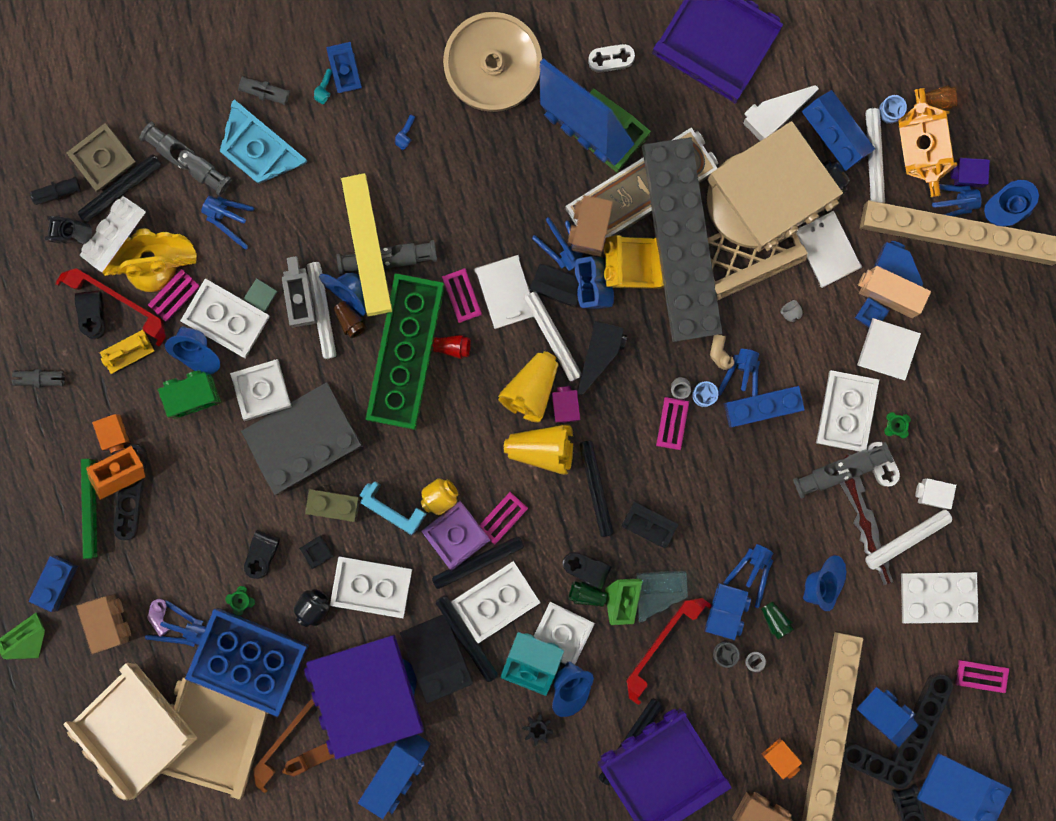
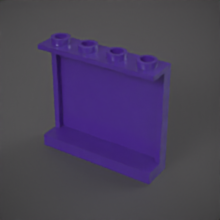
M684 0L661 39L653 48L652 54L736 104L781 30L783 23L780 22V18L770 12L766 14L759 10V6L751 0Z
M395 634L306 662L307 667L304 668L307 681L312 682L315 690L312 692L313 702L315 706L320 707L322 713L319 716L320 725L323 731L327 730L329 740H326L327 748L330 755L334 754L335 759L424 731Z
M681 708L679 710H670L663 716L664 719L657 724L653 722L643 728L642 734L637 737L631 736L621 743L622 747L615 751L609 750L600 757L601 760L597 762L634 821H682L732 788Z

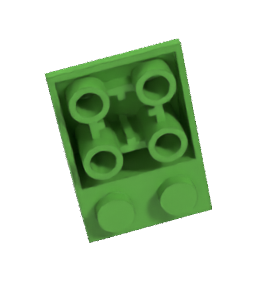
M593 88L590 94L612 110L634 142L632 148L615 166L609 161L605 162L618 173L648 139L651 131L627 111Z

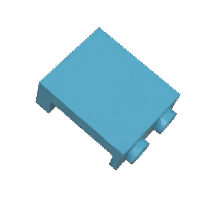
M373 482L372 485L367 483L360 494L363 498L360 503L409 534L414 535L427 513L416 508L411 518L407 519L375 498V494L381 484L378 482Z

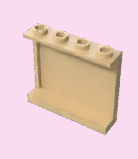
M792 121L713 171L708 178L710 185L713 188L715 186L718 187L758 244L757 252L764 248L769 251L779 244L778 239L785 235L787 238L792 236L799 230L798 226L806 222L808 225L819 217L818 213L826 209L828 212L835 208L843 194Z
M126 663L119 670L122 674L73 722H65L63 724L68 730V736L74 742H78L83 749V755L88 760L94 762L98 767L99 775L110 782L115 795L123 800L135 799L197 739L191 729L136 663Z
M185 676L182 681L178 680L174 694L177 695L175 705L171 704V706L195 734L197 739L161 774L231 794L233 798L241 799L245 793L268 713L186 680Z

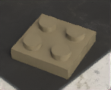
M106 123L67 152V155L97 193L136 164V161Z

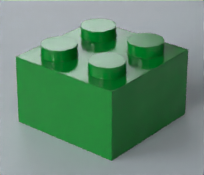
M197 370L186 374L187 379L177 380L175 378L163 382L164 387L159 388L158 392L167 417L178 419L222 403L213 376L204 371Z

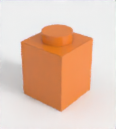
M114 414L92 422L103 451L109 450L111 454L124 450V445L130 443L120 415Z
M781 738L761 753L782 779L786 777L790 779L800 771L801 761Z

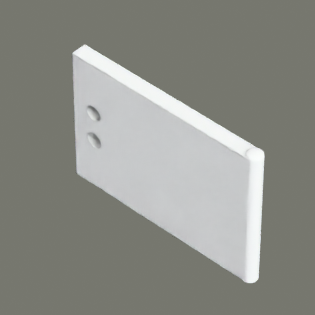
M834 211L808 225L800 227L796 232L802 246L804 245L808 253L807 259L821 288L862 268Z
M519 255L475 268L494 329L534 317L525 301V296L530 293L521 268Z

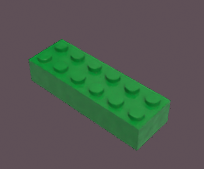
M395 273L390 295L392 312H388L386 315L365 420L416 430L445 288L444 283Z

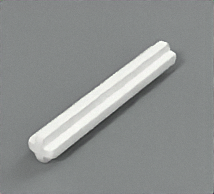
M870 108L866 111L867 138L875 147V150L868 155L871 201L885 203L880 110L878 108Z
M312 262L307 264L322 355L325 359L336 357V349L325 287L319 279V275L322 274L321 264L319 262Z
M537 292L526 295L525 301L570 381L578 379L582 376V373Z
M946 509L935 514L865 558L867 565L872 570L881 566L951 523V514Z

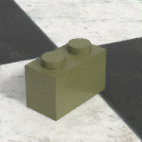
M309 489L305 514L357 522L361 497Z

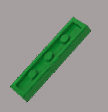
M81 459L83 559L98 557L96 491L88 478L86 469L95 464L94 459Z

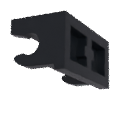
M633 502L621 527L666 548L679 524Z

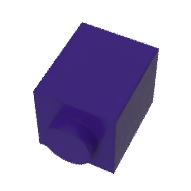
M959 158L955 161L957 166L951 170L950 174L951 179H954V186L983 188L988 185L990 160Z

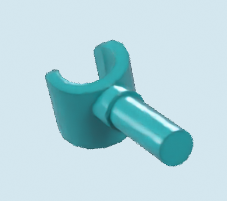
M327 69L320 86H317L314 90V99L321 104H324L330 96V93L325 88L332 75L331 69Z

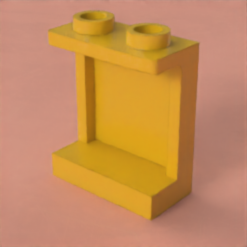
M621 235L605 238L604 254L606 255V268L604 270V278L606 280V287L664 288L656 238L621 237Z

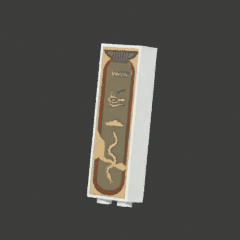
M691 127L672 140L692 137L700 183L718 169L716 167L718 161L712 152L707 153L703 146L705 141L698 131L694 132ZM644 157L584 194L613 201L605 238L619 234L652 213ZM583 195L566 205V211L576 226L578 220L573 219L577 201H582Z

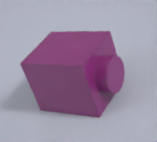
M571 386L556 388L557 392L552 393L555 423L580 421L577 390L572 391Z

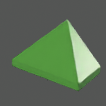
M641 579L617 580L605 588L609 623L611 625L634 624L642 586Z
M37 613L0 638V655L3 659L39 658L45 629Z

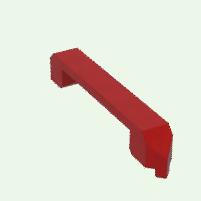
M77 268L60 274L55 282L58 286L63 282L75 290H81L87 280L148 317L142 327L143 331L158 340L155 345L160 346L166 337L162 319Z
M703 598L684 600L626 679L629 698L636 704H641L638 698L647 687V682L638 674L683 613L690 619L695 620L705 606L709 609L712 607Z

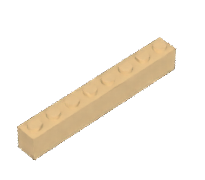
M869 200L863 207L859 229L1047 265L1056 264V236L996 226L994 224Z
M834 632L802 821H832L863 638L859 636Z

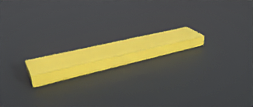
M366 174L341 178L367 316L392 312Z

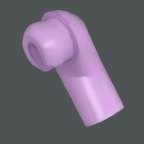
M156 599L151 603L147 616L148 621L159 637L170 631V629L160 625L161 622H164L163 619L166 611V602L163 599Z

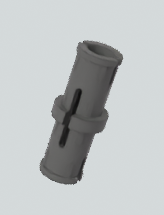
M242 76L238 91L258 96L259 100L264 101L267 99L285 106L290 96L289 90L272 86L268 81L262 83ZM254 87H257V88H260V89H263V90H266V91H269V92H273L274 95H273V94H270V93H267V92H264V91L257 90V89H255Z
M35 369V371L13 370L12 377H22V379H12L13 386L31 385L35 386V388H41L42 386H64L65 380L54 379L65 377L64 371H42V369Z

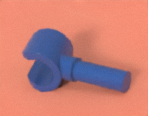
M413 115L409 116L404 128L395 137V144L402 150L411 142V139L406 134L409 132L415 119Z

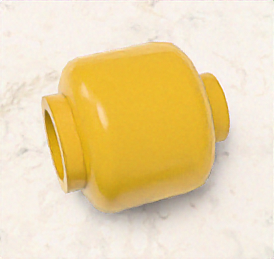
M438 478L423 488L421 492V505L428 513L432 512L436 515H442L456 505L458 491L450 480Z

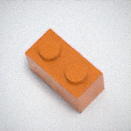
M132 446L86 468L88 478L100 500L145 478L144 467Z

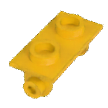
M141 330L99 353L102 356L101 361L103 365L107 366L110 374H113L155 351L146 333Z

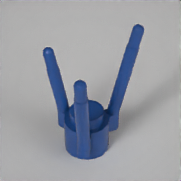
M939 184L941 190L961 193L957 195L956 200L940 201L932 204L934 208L958 205L962 209L944 214L955 217L961 214L972 213V209H979L981 207V194L978 189L971 190L970 186L960 187Z
M208 196L201 209V213L207 216L206 220L216 225L241 247L248 249V245L219 222L217 218L221 220L225 215L241 223H246V219L228 211L227 206L248 211H254V207L229 201L220 196L217 199Z
M548 217L546 222L564 249L560 253L562 258L537 236L534 235L532 239L559 264L561 269L566 267L570 271L575 268L576 260L583 258L582 255L584 253L572 251V246L569 247L555 224ZM565 221L568 234H570V222Z
M740 349L739 355H734V366L725 375L718 389V396H721L737 365H739L738 370L744 371L741 390H746L749 373L753 372L752 396L758 395V370L760 365L758 352Z
M756 544L754 550L749 548L745 557L725 579L724 585H728L751 559L750 564L754 568L747 581V587H751L759 569L763 570L764 568L755 607L759 608L769 570L773 563L771 558L774 553Z
M165 600L167 607L192 624L187 623L186 628L166 622H161L160 625L183 633V637L186 639L166 636L159 637L157 635H146L145 639L186 644L192 647L195 644L199 645L206 629L205 626H202L203 621L192 617L179 607Z

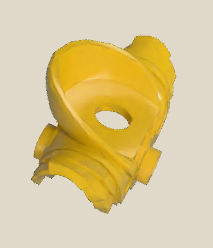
M142 228L138 229L132 235V238L127 237L103 270V274L107 276L125 273L128 280L137 289L144 292H155L163 289L173 279L177 267L196 264L197 255L192 243L185 236L168 232L155 234L149 229ZM145 252H152L155 257L141 258Z

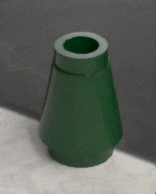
M581 580L579 582L573 581L568 599L578 605L603 607L606 602L607 593Z
M774 602L767 604L761 609L771 635H775L777 640L794 630L791 625L793 622Z

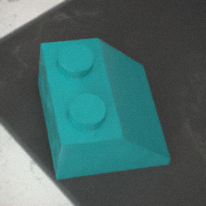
M518 632L500 678L547 696L564 650L560 649L556 644L537 640L531 634Z

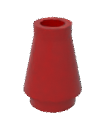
M464 335L434 338V352H440L459 359L469 357L471 348L470 338Z

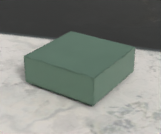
M256 278L243 299L265 313L278 292Z

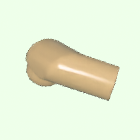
M714 335L710 357L719 368L723 370L732 368L734 366V359L724 350L726 336Z

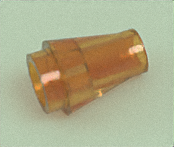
M947 85L925 93L926 102L930 106L942 109H952V107L958 106L956 86L949 87Z

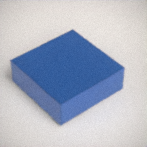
M868 297L855 316V319L870 328L873 318L883 321L889 310Z

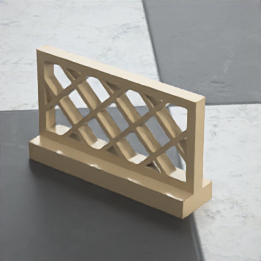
M720 233L709 237L708 244L717 248L714 259H711L712 270L714 265L728 269L725 278L718 281L714 279L717 300L806 261L808 253L804 245L802 246L797 234L795 233L790 236L795 244L794 247L784 249L778 247L777 244L772 248L771 256L765 260L755 256L757 253L756 248L753 254L750 255L739 251V245H737L736 250L722 245L725 237ZM721 249L734 254L730 265L716 261ZM737 255L750 259L747 268L741 270L733 267Z

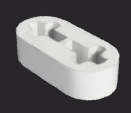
M625 44L597 48L590 53L588 64L595 72L625 69L632 65L635 53L630 46ZM620 51H625L627 55L630 54L627 62H622L620 58L613 59V57L619 56ZM597 54H601V58L610 57V60L603 61L602 66H598L597 62L592 61L596 59Z
M882 442L871 443L866 450H872L874 446L876 448L882 446ZM888 461L876 466L873 470L876 480L882 486H893L900 477L895 462L890 463ZM883 465H885L887 471H893L894 473L891 476V482L882 479V475L885 474L882 468Z

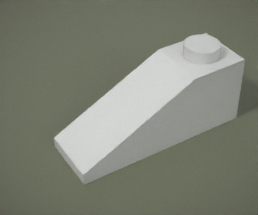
M815 85L764 101L758 107L754 104L744 114L747 118L743 124L761 141L780 129L816 94L819 88Z

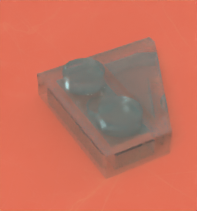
M686 571L636 573V579L642 580L638 601L639 622L646 621V618L659 611L662 612L669 608L671 604L678 603L688 597Z

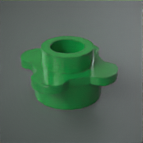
M894 412L888 413L886 416L888 422L884 433L887 436L897 435L902 439L906 438L909 435L907 430L911 421L910 417L907 414L901 416L896 415ZM896 423H899V428L895 427Z
M239 586L236 592L228 594L225 598L226 603L230 604L231 608L234 609V614L237 616L242 615L248 607L251 608L255 605V599L248 595L247 588L244 586ZM239 598L243 600L242 603L238 602Z

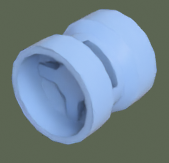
M898 95L888 96L879 107L880 118L886 123H896L907 111L906 101Z
M711 382L699 383L693 389V401L700 407H708L714 404L718 398L717 387Z

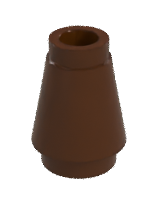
M346 301L340 302L333 308L344 334L349 335L351 339L359 336L367 329L365 320Z

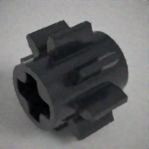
M541 714L535 720L529 716V726L524 725L522 729L529 731L525 740L534 739L535 746H537L538 740H543L547 743L548 741L545 736L553 734V730L547 729V725L550 724L551 720L549 719L544 722L541 720ZM539 723L545 731L540 732L539 736H536L531 727L534 728Z

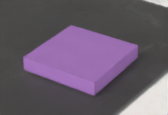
M461 501L421 531L451 571L490 541V538Z

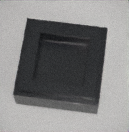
M321 535L299 548L312 569L334 556Z

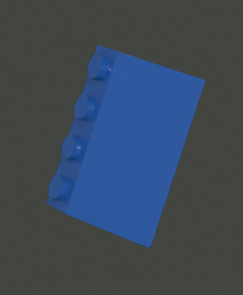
M542 59L540 61V104L546 111L544 116L552 124L555 125L558 122L562 125L560 128L569 137L575 135L578 138V143L586 150L592 148L595 151L594 155L603 163L609 161L615 166L632 148L634 142L612 110L546 60Z
M215 608L185 679L278 717L309 645L223 609Z

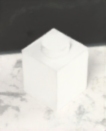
M923 479L922 483H918L916 489V497L919 498L918 503L942 509H951L956 485Z

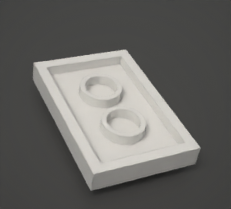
M122 196L121 199L114 202L108 217L98 224L97 232L92 239L83 245L80 256L96 269L103 272L146 212Z
M204 279L180 321L246 358L270 316L211 281Z
M829 371L816 444L858 452L867 449L879 379Z
M339 556L330 606L404 618L412 569Z
M513 561L451 601L477 643H480L538 605L540 601Z
M976 572L901 573L902 623L978 622Z

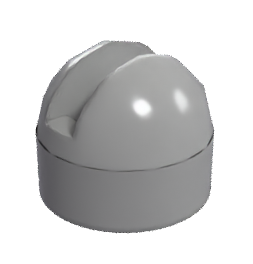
M793 300L782 307L781 314L789 322H795L796 318H801L803 311L799 303Z
M678 377L672 382L671 393L675 398L684 399L690 395L691 384L688 379Z
M759 652L750 653L746 658L747 668L754 673L761 672L766 666L765 657ZM760 658L762 662L752 668L750 665Z

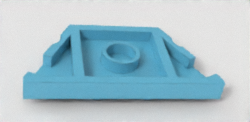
M236 100L232 101L229 120L225 128V137L220 148V152L258 184L306 164L307 160Z

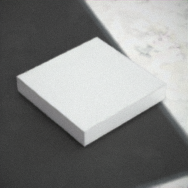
M873 318L857 365L905 380L921 333Z
M278 359L230 373L244 421L292 407Z
M550 602L534 637L545 643L556 644L560 649L564 650L560 662L566 664L571 661L575 665L595 623Z

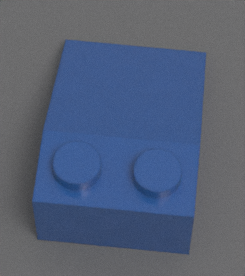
M938 753L917 799L961 821H997L1012 789Z

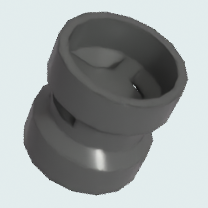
M724 641L715 646L713 657L720 666L729 668L737 664L740 654L735 645Z

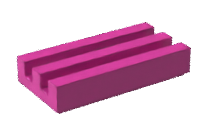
M464 268L442 276L458 322L462 323L463 321L481 316L482 313L466 269ZM463 275L475 312H470L458 276ZM452 278L466 313L464 316H461L449 280Z
M181 269L148 306L165 322H168L200 286ZM184 277L185 280L158 308L156 305ZM190 283L192 287L165 314L163 311Z
M664 398L656 446L681 450L689 401ZM671 403L673 404L667 442H662L668 406ZM678 405H682L683 409L677 443L672 444Z
M509 492L484 519L480 527L495 545L528 508ZM510 499L514 501L487 531L484 527ZM519 506L521 510L494 538L491 534Z
M962 660L958 661L959 667L955 685L1006 693L1009 668ZM966 666L1002 672L1003 675L998 677L964 671V668ZM963 676L1001 682V687L963 681Z

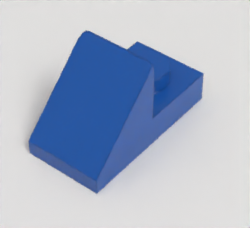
M351 42L326 47L337 92L341 93L362 88Z

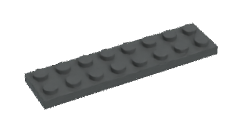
M692 137L643 144L642 151L672 341L676 342L722 334Z

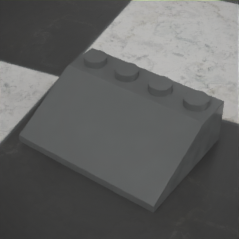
M327 382L291 402L292 407L274 412L241 431L274 495L283 493L363 447Z

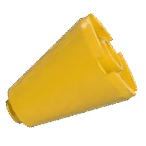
M546 351L537 353L500 392L498 396L499 402L514 414L518 411L525 414L524 419L539 423L544 416L558 369L556 357Z
M560 425L510 434L509 439L504 441V453L508 454L509 459L567 475V470L571 468L573 457V443H570L568 436H573L572 427L570 425Z

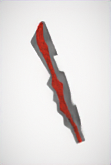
M860 476L842 482L840 485L857 512L853 523L861 531L860 541L864 543V552L870 555L883 546H881L879 541V530L873 511L866 508L861 492H865ZM889 561L876 568L884 585L893 582L889 572Z

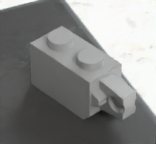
M297 256L287 258L289 271L283 272L282 284L289 325L295 328L317 324L309 275L306 273V268L300 269Z

